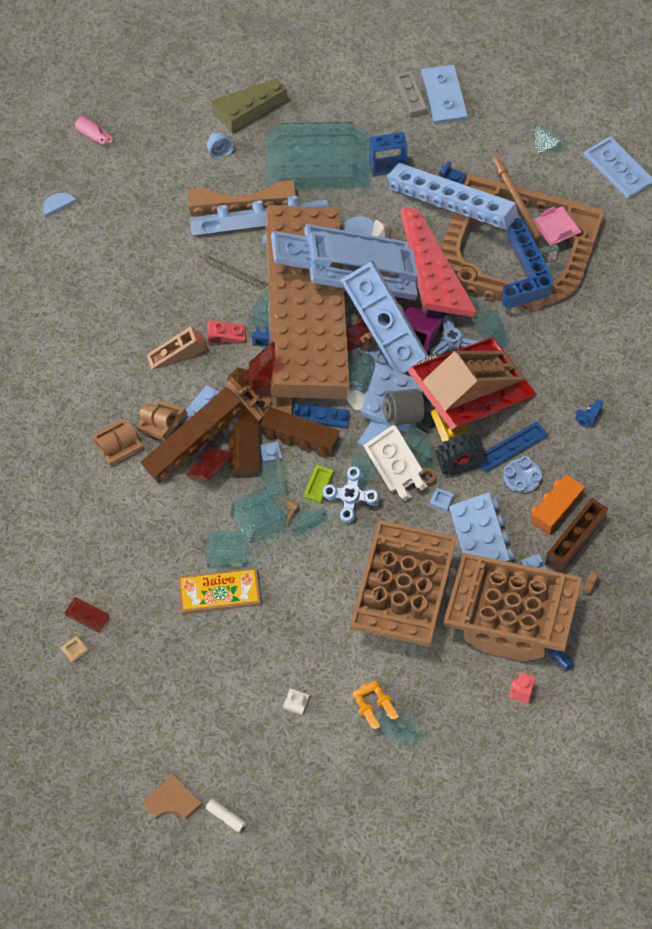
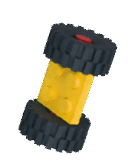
M423 393L424 417L422 423L427 427L436 426L443 441V445H439L437 447L438 450L435 451L441 471L445 475L450 474L454 476L457 473L462 474V472H469L470 469H476V466H480L487 456L479 435L469 433L466 426L451 430L447 422L444 421L435 409L436 407L432 405Z

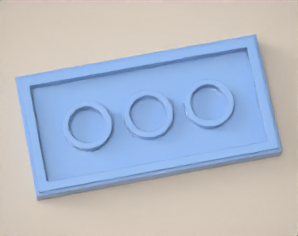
M611 136L583 153L627 199L652 185V177Z

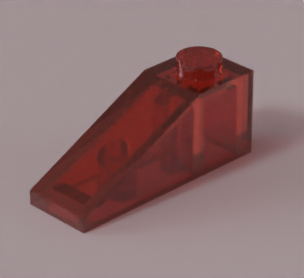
M275 342L267 345L249 362L248 370H244V381H248L249 387L252 385L251 389L271 388L276 359Z

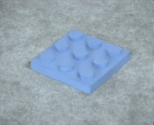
M376 364L360 415L391 427L392 425L387 423L383 413V400L386 392L418 389L421 394L424 392L417 385L413 377ZM417 423L396 426L403 432L413 434Z

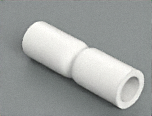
M211 799L208 802L206 810L220 820H223L238 833L242 831L241 828L246 826L247 823L233 812H229L226 807L216 800Z

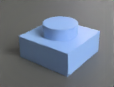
M278 442L260 445L264 464L282 460Z

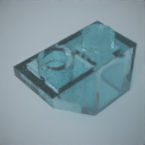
M486 309L472 317L477 332L484 340L494 337L501 348L510 344L497 311Z
M410 426L403 436L415 457L420 454L417 458L420 465L426 467L428 464V467L432 468L434 455L428 434Z

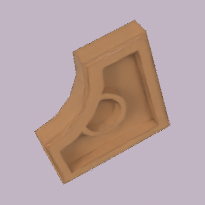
M174 775L142 801V805L156 819L170 813L178 814L187 819L201 806L196 797Z

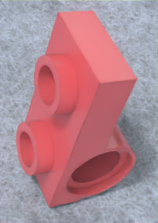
M209 320L207 323L208 344L220 343L222 345L224 342L237 344L245 342L244 325Z

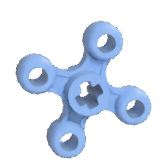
M352 466L347 470L348 484L346 486L337 488L332 484H328L323 488V496L327 500L342 499L344 501V508L340 512V518L346 524L355 521L354 507L359 502H366L368 505L374 506L380 501V495L376 490L361 491L358 488V483L362 479L363 473L356 466ZM333 490V493L328 495V492ZM352 492L354 497L351 498L348 494ZM375 495L374 499H369L370 496ZM350 513V516L345 518L346 514Z

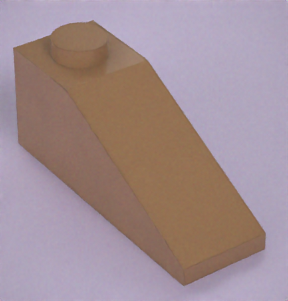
M190 326L146 355L153 370L194 358L208 348L203 335Z

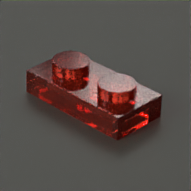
M77 597L73 599L64 612L65 616L100 633L110 618L108 613Z

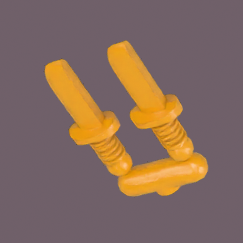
M378 681L362 684L359 689L353 692V697L360 707L358 711L360 716H365L369 725L374 729L380 727L372 713L374 708L371 704L368 705L363 696L375 691L378 697V706H383L391 719L398 718L395 709L390 703L392 701L391 696L385 695L382 688L379 687Z

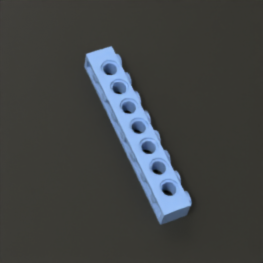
M398 163L387 176L389 186L393 191L449 209L452 212L463 214L466 217L477 219L495 227L507 230L518 216L515 202Z

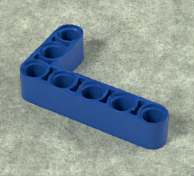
M516 218L508 227V238L528 278L503 287L501 302L507 308L546 298L551 295L553 287V277L525 222L520 218Z

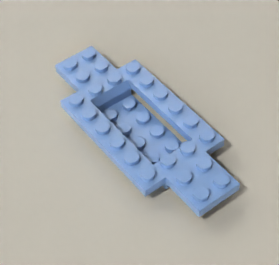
M306 224L304 228L305 236L273 231L271 235L274 263L310 269L311 283L345 288L340 279L354 271L330 267L332 262L362 267L374 261L378 270L397 273V278L382 276L394 297L415 300L418 296L416 288L418 287L416 280L418 274L414 252L409 249L408 242L311 224Z

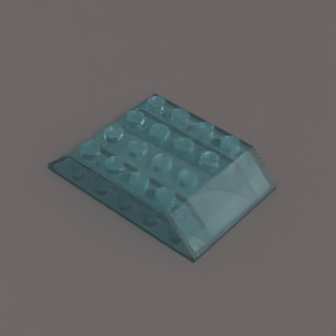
M352 122L279 124L265 134V189L276 181L294 180L295 190L370 188L368 132Z

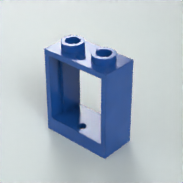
M404 132L369 137V165L372 176L389 174L398 163L407 165L408 145ZM399 148V155L376 159V152Z

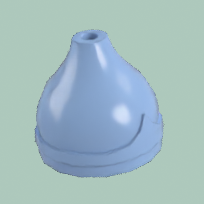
M212 133L208 139L207 148L213 158L221 159L222 154L229 156L233 152L234 143L225 133Z

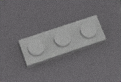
M409 71L395 75L396 84L410 117L427 113V107L412 72Z

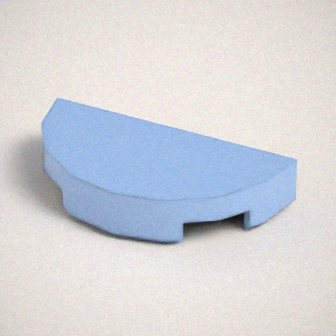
M67 193L51 195L43 204L45 217L76 203V199Z

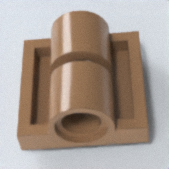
M159 400L155 405L146 403L140 409L139 415L142 421L136 428L140 433L165 441L188 413L185 408Z
M125 418L91 435L92 440L110 467L143 450V445L139 441L136 431L131 423H127Z

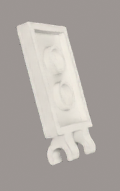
M392 425L363 445L392 493L397 491L402 500L407 501L412 498L406 489L412 483H415L416 487L421 491L428 487L420 476L425 471L396 425Z

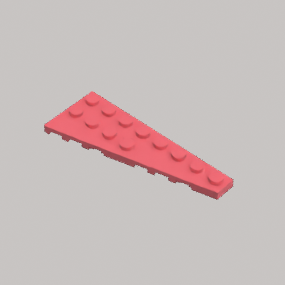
M403 207L400 213L409 249L414 252L418 274L416 280L423 309L474 317L476 314L475 307L421 212L414 208Z

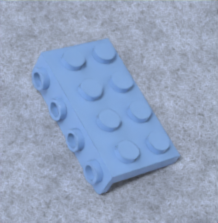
M489 492L449 506L462 553L512 563V560H515L512 549H508L506 544L510 541L507 532L502 530V526H504L501 514H497V509H500L497 499L492 498Z

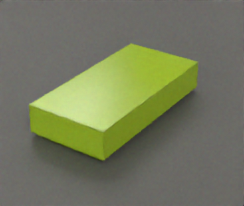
M316 465L303 494V499L321 504L324 498L323 488L330 484L334 470Z

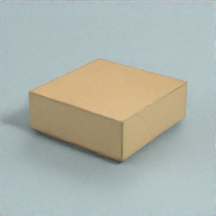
M75 636L61 646V650L72 663L89 652L78 636Z

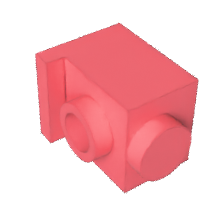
M520 672L518 679H513L509 698L528 704L536 677Z

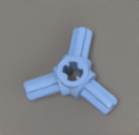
M446 315L443 317L442 323L444 329L443 337L440 338V343L430 350V354L435 358L441 356L446 351H455L479 341L464 338V334H461L457 328H454L452 317Z

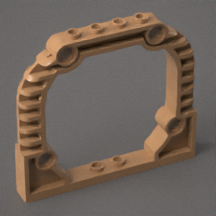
M468 174L464 185L515 202L505 183ZM515 186L525 206L534 207L540 211H545L552 207L557 209L563 206L581 230V233L568 238V243L573 248L565 270L558 279L553 281L551 295L519 306L523 310L538 311L544 307V304L551 305L555 304L558 300L566 299L580 285L598 237L605 210ZM454 212L442 243V251L465 292L470 295L483 296L487 300L501 301L503 287L513 282L481 274L480 269L476 265L463 260L460 249L472 220L476 221L477 219Z

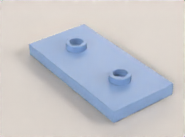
M447 65L421 69L433 123L467 120L468 115L455 66Z

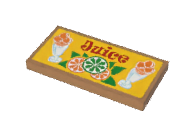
M256 567L178 577L182 615L261 605Z

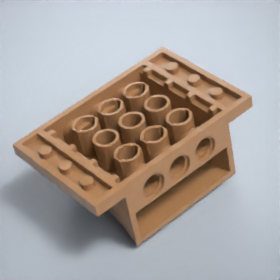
M378 520L351 619L350 629L430 647L432 637L435 636L447 592L452 556L457 537Z
M463 553L444 618V626L464 630L465 641L485 654L525 662L544 657L546 648L565 652L582 577Z

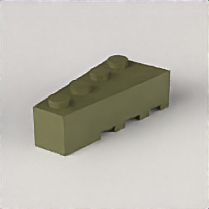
M276 78L211 100L212 113L231 133H234L287 102V88Z

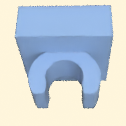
M539 554L521 560V565L547 570Z

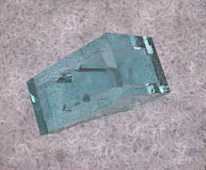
M358 351L348 368L349 386L364 394L368 389L370 377L375 368V359L370 354H363Z

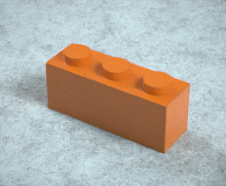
M567 474L562 479L559 478L554 483L553 490L546 492L543 496L542 503L539 506H534L530 513L532 515L531 523L550 535L583 496L585 486Z

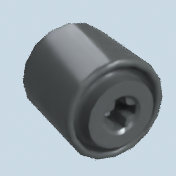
M418 389L386 392L383 400V413L389 425L420 423L424 417V401L421 392Z

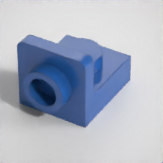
M447 161L445 166H442L439 171L440 177L463 184L467 177V174L451 168L450 161Z
M596 399L593 405H589L587 411L578 409L575 420L582 426L593 427L602 411L603 401Z

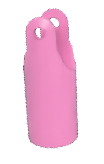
M81 116L76 121L75 129L100 144H105L106 140L112 143V136L85 116Z

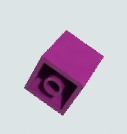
M409 306L404 315L429 355L439 336L444 318Z

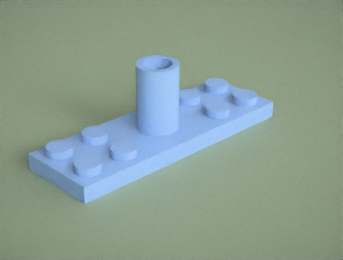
M374 261L340 279L393 370L403 374L411 366L429 359L428 354L405 317L403 308L397 303Z

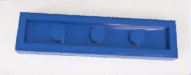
M536 421L486 450V459L482 461L480 466L487 473L548 437V434Z

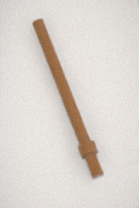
M499 156L493 157L492 160L497 168L496 171L499 177L505 182L535 240L541 239L542 236L508 175L507 167L502 164Z

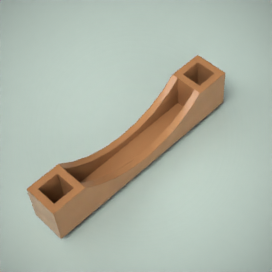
M294 180L276 181L270 187L260 192L244 196L223 195L207 188L188 189L190 214L197 217L205 214H218L217 207L221 205H227L228 212L252 210V202L263 201L264 208H267V205H288V197L295 196Z

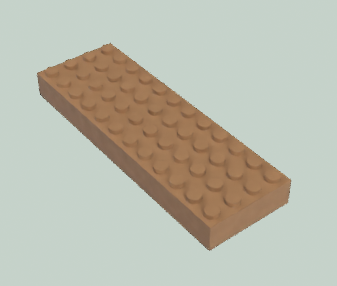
M267 205L265 228L271 397L347 399L350 386L344 288L311 283L310 269L274 263L271 239L273 231L305 236L304 228L306 224L340 230L339 208ZM332 262L330 267L342 269V264Z

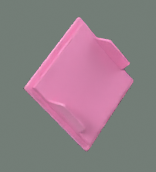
M563 206L557 209L555 207L543 211L541 216L533 219L539 232L550 246L581 233V230Z

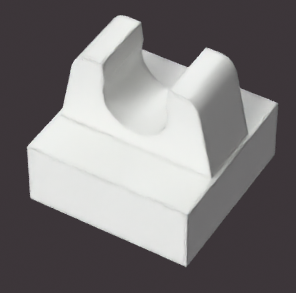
M290 689L283 709L303 715L309 694Z

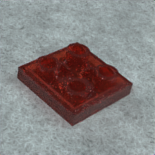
M210 448L202 454L203 457L199 461L194 462L189 467L190 470L186 475L191 480L208 481L234 455L230 450Z

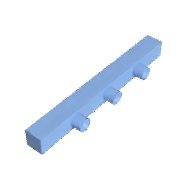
M298 196L288 197V205L283 206L328 208L327 200L299 203ZM263 201L252 202V210L228 213V206L221 205L217 207L218 214L191 217L192 235L265 226L267 208H264Z

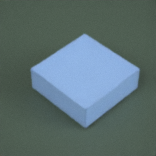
M436 487L429 505L448 511L455 494Z

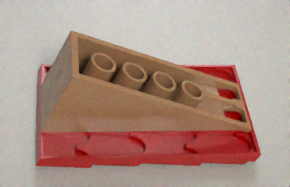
M494 337L413 365L407 370L420 389L425 392L426 397L436 407L435 409L444 421L447 422L451 430L511 408L514 405L531 399L537 394Z

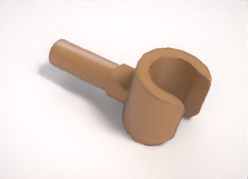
M290 500L286 505V509L290 512L284 523L285 527L289 526L292 517L297 513L296 510H299L298 504L293 500Z

